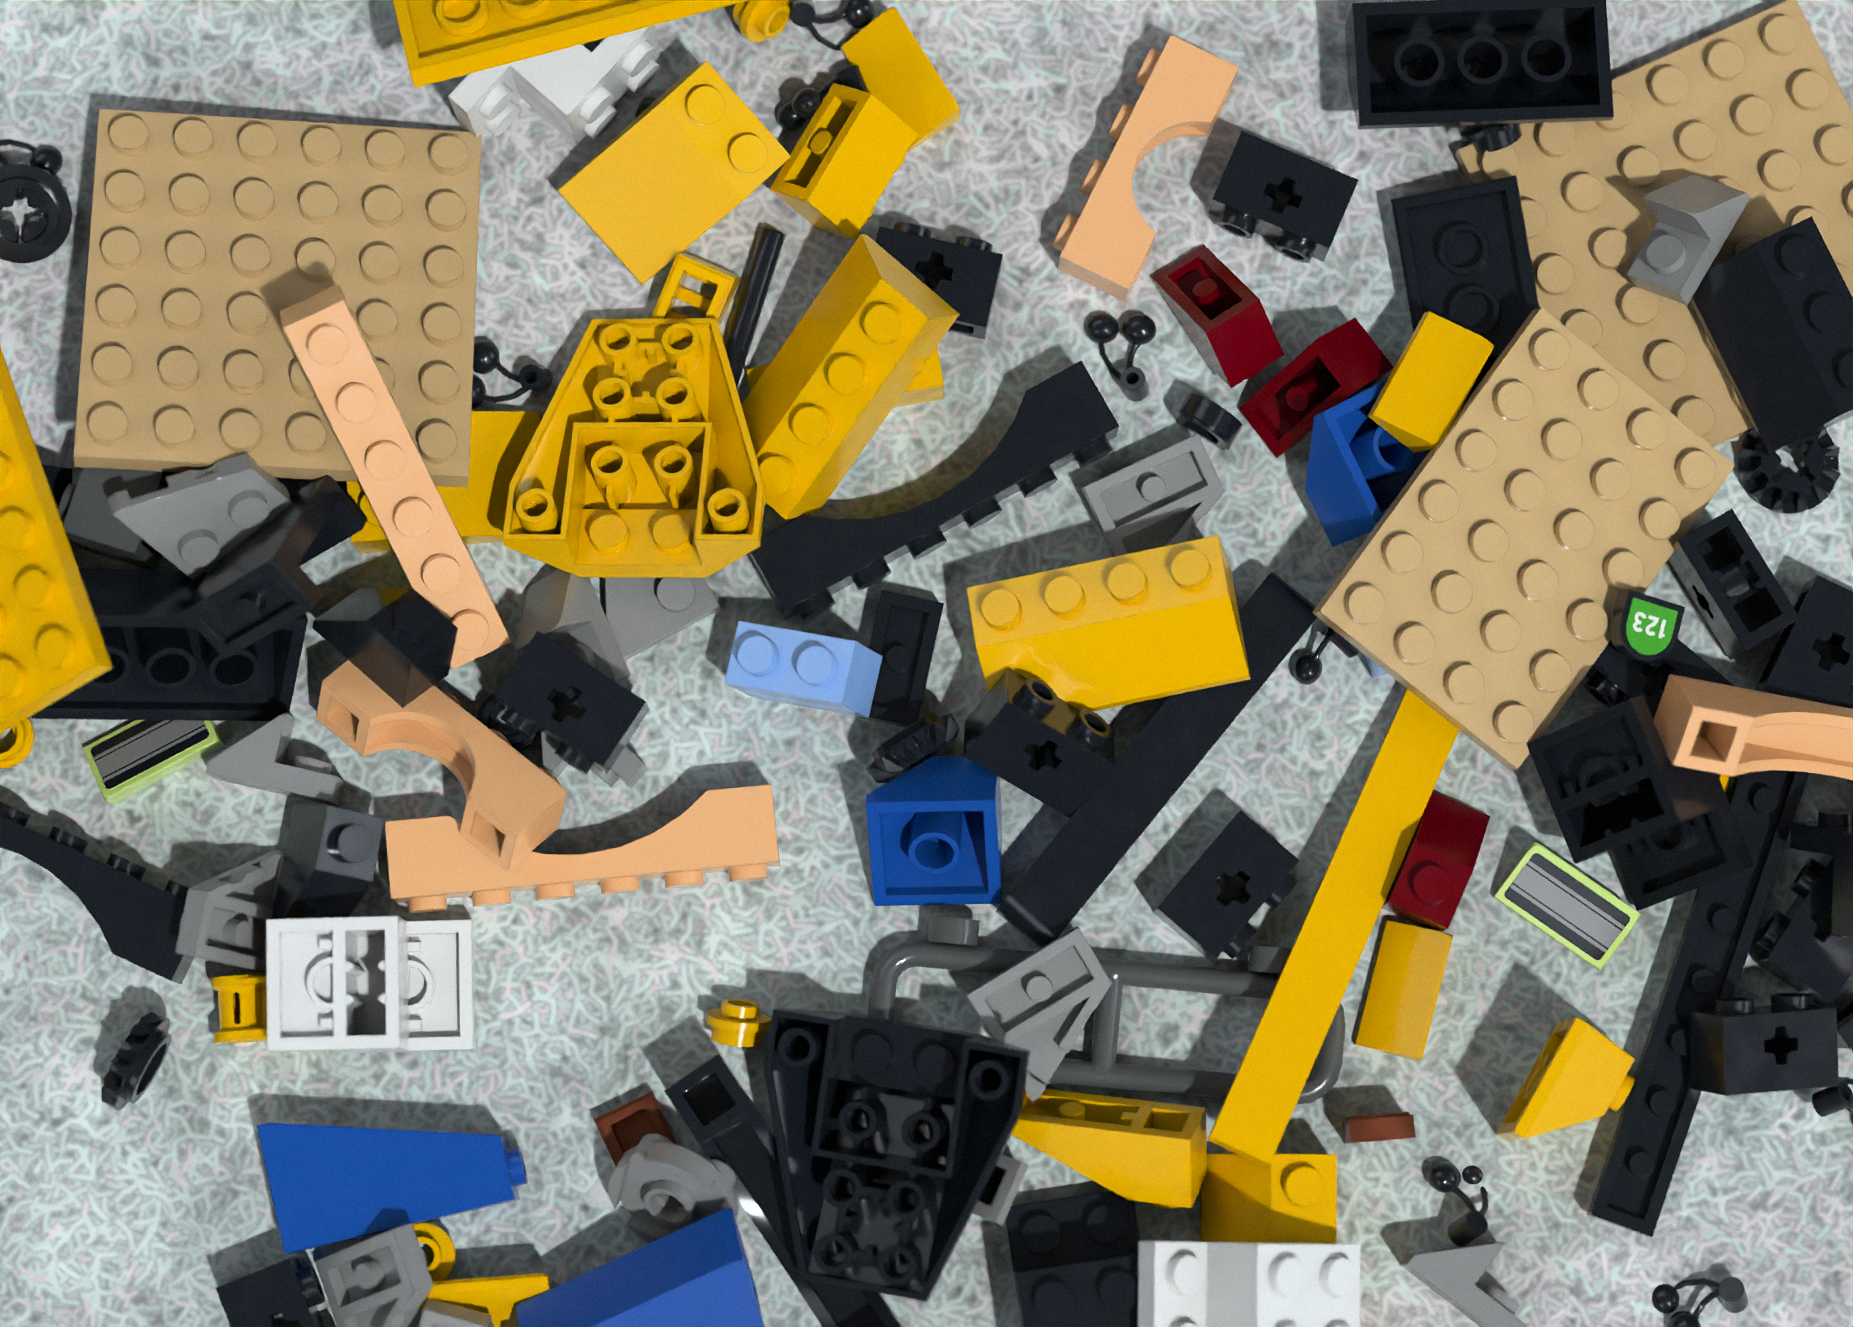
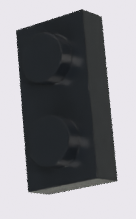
M881 590L869 649L883 657L869 718L863 719L904 728L919 720L944 603Z

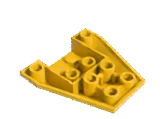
M717 318L591 320L509 483L502 538L506 547L578 577L707 578L760 547L766 489Z

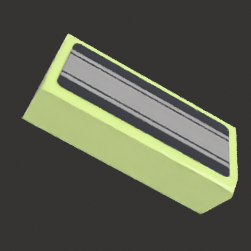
M135 720L83 747V751L105 801L114 805L226 746V743L215 721Z
M1537 842L1527 846L1493 896V898L1597 970H1601L1641 916L1635 909Z

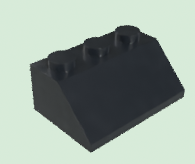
M1809 217L1755 242L1709 269L1690 301L1766 454L1770 455L1853 416V297L1813 218Z

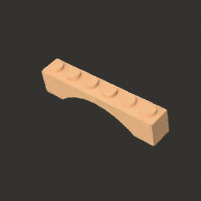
M337 284L281 310L280 316L283 329L412 588L458 628L451 660L453 670L511 643L505 620L435 485L340 285Z
M1672 674L1669 675L1654 723L1666 750L1667 757L1673 765L1729 776H1737L1749 772L1779 770L1808 772L1853 780V709Z
M771 784L707 790L683 814L656 832L621 847L587 854H542L530 852L509 872L460 835L461 823L451 816L385 822L391 899L397 903L408 902L409 913L447 910L448 898L472 896L473 907L511 904V892L536 890L538 901L569 899L576 897L575 886L600 884L601 894L604 895L640 891L639 880L665 878V888L693 887L704 884L703 874L728 871L729 882L755 881L768 878L767 867L780 866L774 794Z

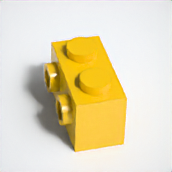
M833 83L791 152V157L785 162L771 185L770 190L816 228L855 240L862 226L870 219L874 206L892 176L902 166L906 153L918 133L872 93Z

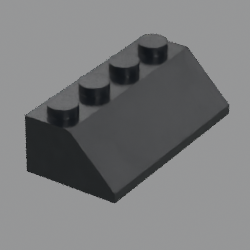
M1431 0L1352 3L1345 25L1348 88L1358 129L1612 120L1614 117L1606 0Z
M78 568L113 668L31 715V718L271 721L283 713L289 714L308 622L306 613L231 657L224 659L182 613L209 571H204L192 580L182 571Z

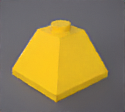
M1578 1017L1558 1022L1495 1135L1506 1141L1525 1139L1604 1116L1608 1108L1617 1112L1634 1085L1635 1078L1627 1073L1635 1059Z

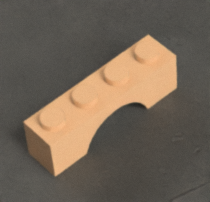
M1170 35L1162 52L1151 48L1136 79L1137 83L1145 87L1135 107L1127 103L1122 105L1109 132L1108 137L1116 140L1117 143L1108 161L1096 158L1083 183L1081 192L1090 197L1080 217L1069 213L1055 239L1053 247L1062 251L1058 270L1126 302L1153 247L1156 233L1143 219L1136 206L1132 190L1133 174L1141 160L1151 150L1166 141L1180 137H1208L1235 83L1239 69L1238 66L1173 35Z
M349 660L322 680L316 720L363 757L387 750H408L427 755L446 766L456 776L466 796V806L459 834L507 872L559 828L568 791L560 785L557 778L550 771L537 767L515 750L503 734L497 730L489 729L468 713L452 694L432 686L402 708Z

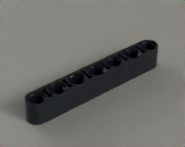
M1271 572L1239 611L1251 679L1169 696L1117 760L1114 767L997 908L996 912L1040 948L1058 938L1316 620L1317 616L1312 613L1316 606L1274 572Z

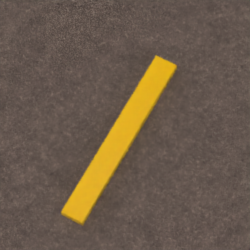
M1407 688L1207 1139L1266 1168L1273 1159L1459 732L1455 726Z

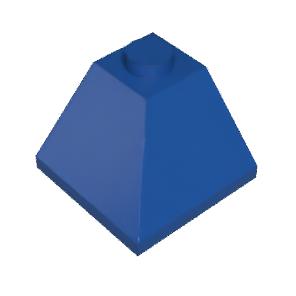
M1388 378L1314 416L1305 492L1332 547L1371 532L1430 452V450L1412 452L1368 417Z
M963 755L933 756L866 795L865 803L874 906L1002 903V804L999 776Z

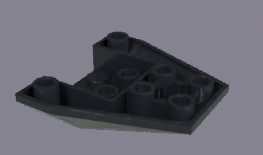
M773 1009L764 1076L799 1279L928 1301L1021 1117L1030 1050L980 1034L855 1013Z

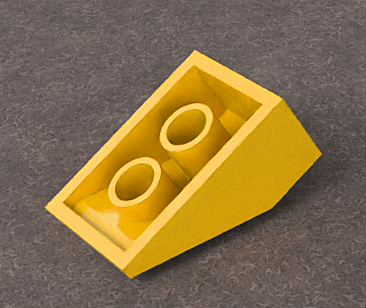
M707 61L694 64L567 180L557 192L634 278L643 285L672 261L677 253L684 251L745 200L791 156Z
M471 411L468 487L436 486L466 545L503 541L509 483L541 422L539 411ZM347 481V495L367 517V522L363 529L351 536L353 546L360 554L394 551L360 482Z

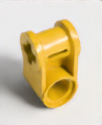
M233 975L211 978V989L218 991L220 1030L213 1033L214 1044L267 1041V975Z

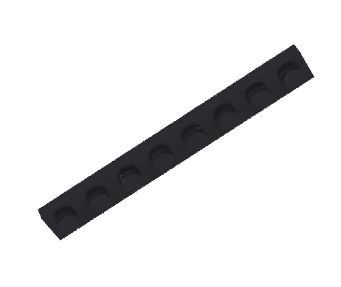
M1758 771L1737 775L1728 802L1754 866L1697 889L1634 1074V1085L1626 1098L1587 1212L1589 1216L1647 1237H1653L1702 1092L1693 1090L1691 1085L1689 1012L1715 1010L1714 999L1734 997L1791 829V822L1794 820L1809 775L1808 772Z

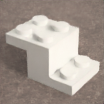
M655 26L607 37L593 52H590L581 44L468 74L448 96L460 127L465 132H471L475 137L482 134V140L489 133L498 136L517 117L520 108L516 104L522 98L576 147L587 135L593 140L598 138L615 120L618 111L614 106L629 90L635 94L641 92L657 74L660 65L656 61L661 55Z
M399 916L266 919L268 1052L337 1050L344 1053L476 1050L473 920L405 921Z
M1139 1241L1138 1327H1360V1244Z

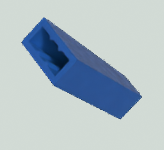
M266 1123L257 1126L284 1254L298 1253L390 1231L410 1223L412 1225L520 1200L517 1186L528 1184L526 1167L520 1146L509 1148L507 1137L502 1135Z
M733 1208L709 1215L515 1305L519 1327H765L755 1281Z

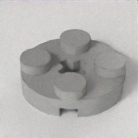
M647 1134L643 1136L638 1146L627 1150L609 1179L608 1194L614 1208L621 1201L624 1208L631 1214L627 1225L638 1236L649 1243L721 1210L733 1208L735 1218L738 1216V1200L733 1191L736 1176L733 1170L719 1160H706L689 1149L674 1145L668 1138L659 1134ZM670 1196L676 1198V1199L679 1200L681 1203L672 1200V1199L670 1198Z

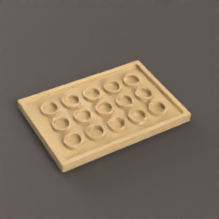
M1543 307L1534 309L1459 410L1438 446L1430 450L1312 613L1507 769L1518 770L1530 754L1527 743L1542 737L1610 642V623L1618 591L1630 589L1642 594L1645 593L1675 551L1672 545L1688 533L1735 465Z

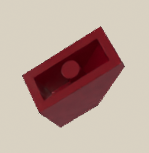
M1204 244L1151 277L1158 291L1204 361L1230 388H1233L1245 379L1256 376L1264 367L1284 355L1260 299Z
M1353 318L1317 338L1245 402L1239 410L1275 457L1278 458L1312 433L1315 415L1372 387L1394 367L1358 320Z
M1432 791L1382 909L1431 930L1441 932L1447 930L1474 870L1490 816Z

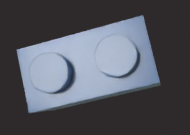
M738 621L724 683L758 699L869 718L883 656L853 640Z

